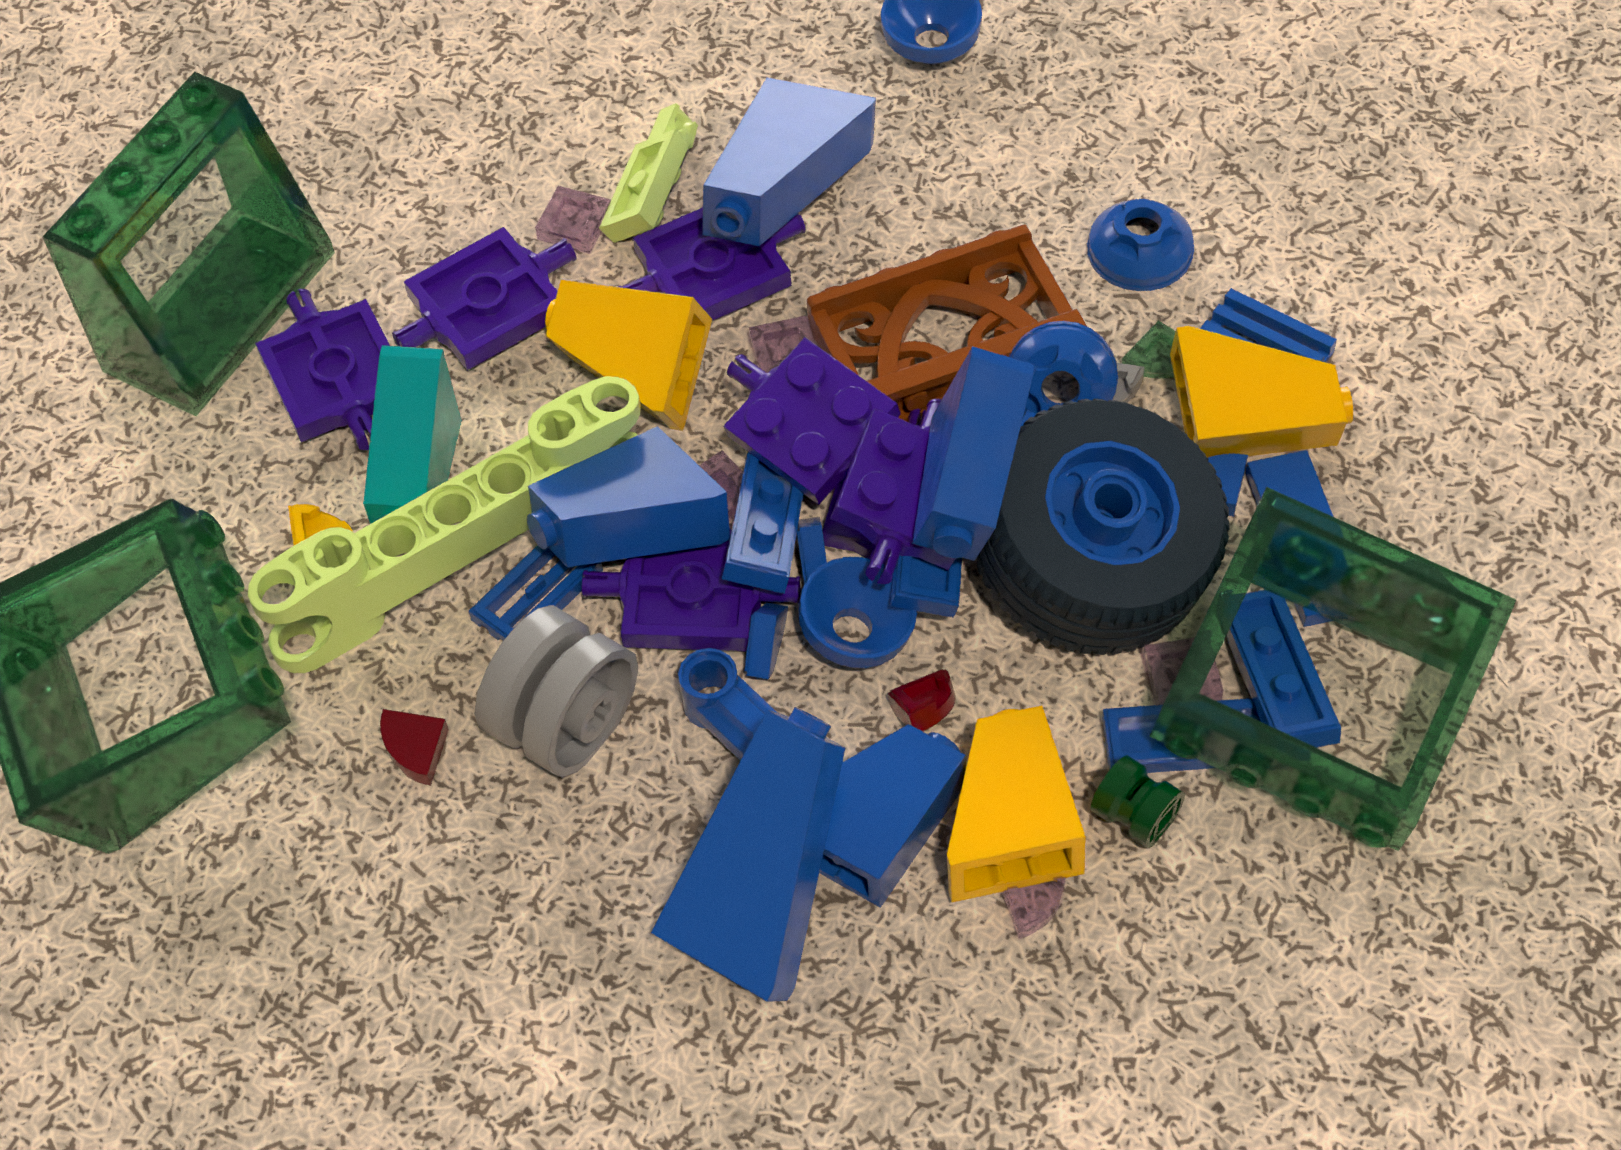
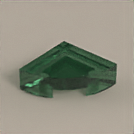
M1158 320L1122 358V363L1145 367L1144 377L1161 379L1174 377V373H1171L1173 372L1170 353L1176 331Z

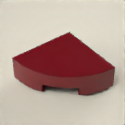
M946 669L923 676L894 688L887 693L895 716L905 726L910 724L923 732L944 719L950 713L956 701L952 681Z
M383 709L380 731L388 755L408 778L431 786L449 730L446 719Z

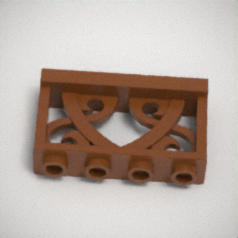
M1025 224L1008 230L992 232L984 238L951 249L936 251L931 256L898 267L885 268L874 275L842 286L829 287L818 294L808 297L806 301L808 329L813 341L815 340L818 347L857 375L859 374L853 363L877 362L878 377L867 382L898 404L901 413L898 418L909 422V415L912 410L920 409V418H922L923 411L927 410V404L930 400H942L972 346L1009 357L1016 343L1034 327L1055 321L1076 322L1087 326L1079 311L1071 308L1035 246L1032 234ZM1018 272L1024 277L1026 285L1021 293L1008 301L1005 299V296L1009 291V277L1007 276L1001 283H991L989 281ZM1035 299L1047 319L1039 322L1024 311ZM929 305L956 308L981 316L969 333L967 347L949 353L931 343L904 341L914 322ZM872 321L873 324L869 328H855V335L862 341L868 343L880 342V344L870 347L855 346L844 341L839 336V332ZM999 325V327L994 329V337L983 341L984 336ZM915 358L927 359L926 361L915 364Z

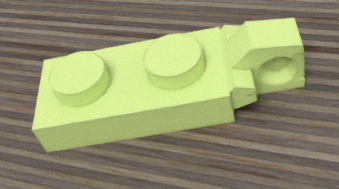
M677 103L660 110L648 139L636 144L599 227L612 242L616 243L656 228L663 218V206L671 187L681 175L682 170L680 166L687 150L693 147L698 127L695 121L692 122Z

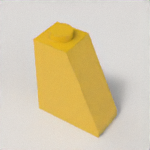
M561 280L556 299L552 300L547 308L545 318L546 337L566 356L596 377L612 376L629 381L635 386L639 394L640 405L643 410L670 429L683 431L712 318L694 297Z
M1192 326L1176 328L1170 357L1184 430L1188 437L1205 453L1207 458L1231 453L1255 456L1337 446L1339 444L1346 424H1350L1353 421V401L1349 388L1347 386L1340 387L1336 365Z
M1043 706L1022 710L1006 709L993 716L977 719L947 851L948 891L951 902L1085 874L1086 836Z

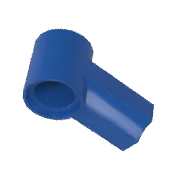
M712 648L697 650L684 659L678 672L685 715L691 723L699 728L708 729L741 761L766 711H776L737 675L736 664L728 654ZM706 687L722 688L715 693H699L700 690Z

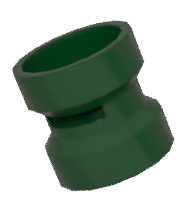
M1126 755L1119 759L1103 778L1093 796L1091 811L1107 822H1121L1128 827L1129 837L1149 849L1156 844L1177 817L1183 805L1185 793L1167 781H1154L1148 777L1145 766Z

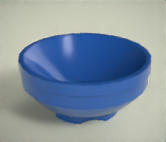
M885 0L881 9V26L887 44L902 57L917 63L939 64L963 55L977 41L982 24V9L979 0ZM934 30L943 33L948 40L939 47L927 48L918 44L915 39L925 31Z
M1134 199L1117 203L1107 208L1096 218L1089 233L1087 253L1093 269L1101 278L1112 285L1133 291H1153L1173 284L1187 272L1193 260L1194 239L1187 220L1179 212L1157 201ZM1145 217L1155 221L1160 228L1150 235H1137L1129 231L1126 224L1134 218Z
M1055 321L1034 327L1021 337L1009 356L1010 358L1035 365L1024 413L1027 410L1035 413L1043 410L1048 411L1054 405L1063 404L1051 401L1042 390L1044 379L1056 371H1066L1077 379L1080 390L1077 396L1071 400L1073 402L1082 399H1103L1108 401L1113 400L1118 383V369L1113 351L1102 336L1080 323Z
M863 557L838 558L819 566L808 577L803 586L799 601V623L805 638L813 649L824 658L851 668L874 667L893 659L907 644L915 628L917 610L891 607L893 579L889 584L877 583L884 565L882 564L875 579L871 581L865 574L871 559ZM841 617H855L868 627L870 635L860 642H848L837 635L833 628V623Z

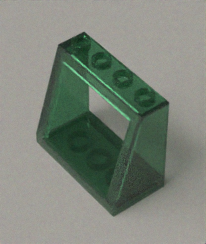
M195 71L42 236L102 372L194 416L201 412L256 347L255 343L261 341L288 309L289 306L286 302L288 295L294 291L298 297V289H305L335 253L331 239L245 94ZM214 157L232 207L147 302L120 261Z
M1266 487L1149 736L1163 742L1164 746L1177 756L1186 759H1199L1224 771L1232 781L1241 786L1254 789L1260 788L1288 801L1294 810L1305 816L1324 818L1350 830L1356 839L1366 845L1377 848L1390 847L1399 851L1420 819L1507 625L1516 599ZM1251 583L1452 674L1402 787L1200 694L1201 688Z
M170 498L0 582V764L19 824L110 854L120 850L291 723L281 697L284 694L283 683L268 663L261 645L264 641V634L258 623L249 614L241 593L244 591L243 580L236 569L230 564L222 544L225 541L224 531L218 521L204 510L197 512ZM168 568L214 696L102 751L66 645Z

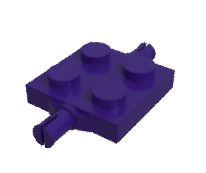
M702 207L633 237L635 253L646 268L648 275L618 287L694 297L713 321L792 286L791 271L777 252L776 244L805 233L804 221L798 213L764 243L756 246L703 235Z
M502 227L403 281L407 296L421 312L422 317L398 331L392 332L393 339L397 346L418 347L434 338L448 346L468 371L546 327L547 308L550 302L556 299L558 292L549 281L548 274L577 260L576 253L566 238L561 239L558 243L538 254L533 253L531 250L519 245L510 233Z
M298 289L304 307L301 306L295 292L292 291L288 295L286 302L297 322L293 323L285 331L255 344L300 442L340 426L348 425L358 448L369 450L364 430L370 439L372 428L371 415H373L379 355L382 345L390 346L366 299L339 310L318 312L309 290Z
M806 337L802 339L779 366L767 373L743 354L735 357L738 365L731 361L727 369V375L730 378L735 379L751 391L746 402L723 425L727 436L818 505L839 482L845 480L867 421L874 408L897 418L901 415L898 404Z
M933 399L928 402L921 426L913 425L874 408L867 421L831 514V520L859 531L871 543L876 545L865 574L873 581L884 562L877 581L878 584H889L892 582L893 573L900 556L918 557L946 570H949L956 559L942 556L933 549L912 544L931 420L941 399Z
M728 540L720 545L627 558L621 572L584 570L582 595L583 597H620L623 607L621 627L623 647L690 650L712 648L722 651H747L751 615L761 607L762 601L795 602L799 604L800 576L789 577L785 594L723 580L722 574L729 544Z

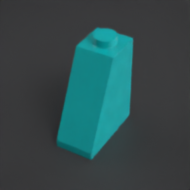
M385 345L381 347L363 502L370 524L449 479L462 420L443 349Z

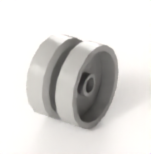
M554 605L538 608L516 625L503 640L487 666L476 697L474 714L478 727L512 748L516 749L523 746L525 757L557 776L565 777L576 773L590 761L623 718L635 690L638 674L636 654L601 633L590 635L589 627Z

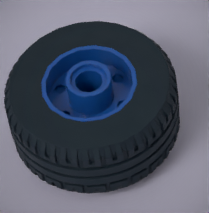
M1082 399L1077 402L1069 401L1063 402L1062 405H1054L1048 411L1043 410L1036 413L1035 417H1030L1020 427L996 529L975 559L978 562V572L983 576L982 581L986 588L991 589L990 594L994 601L1000 603L999 607L1005 613H1009L1010 618L1015 623H1020L1023 626L1022 629L1029 633L1032 631L1042 641L1045 639L1051 645L1057 647L1062 645L1066 650L1072 652L1078 650L1080 653L1090 654L1093 651L1098 655H1105L1107 652L1113 655L1121 653L1122 650L1129 652L1135 651L1137 647L1143 648L1149 645L1151 641L1156 642L1162 639L1165 634L1168 635L1176 625H1179L1186 618L1222 564L1221 561L1225 556V547L1229 539L1230 525L1227 519L1229 507L1226 505L1227 498L1225 492L1221 489L1223 487L1221 480L1216 475L1217 472L1212 464L1208 462L1209 459L1205 453L1200 450L1199 446L1184 431L1148 409L1136 407L1126 402H1119L1117 400L1105 401L1103 399Z

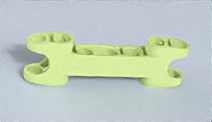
M605 376L572 389L541 406L532 414L528 421V435L356 533L341 527L322 530L289 548L261 567L253 575L249 583L248 597L255 614L262 621L275 624L269 634L268 641L275 662L283 670L291 673H307L322 667L379 632L384 623L385 612L529 530L527 515L532 513L529 485L638 435L629 431L640 416L641 405L635 386L625 379ZM609 396H618L628 401L624 408L614 412H606L596 407L598 402ZM288 583L295 586L292 595L279 604H268L262 601L265 592L274 585ZM308 634L315 637L314 644L306 652L289 654L283 651L286 641L294 636Z

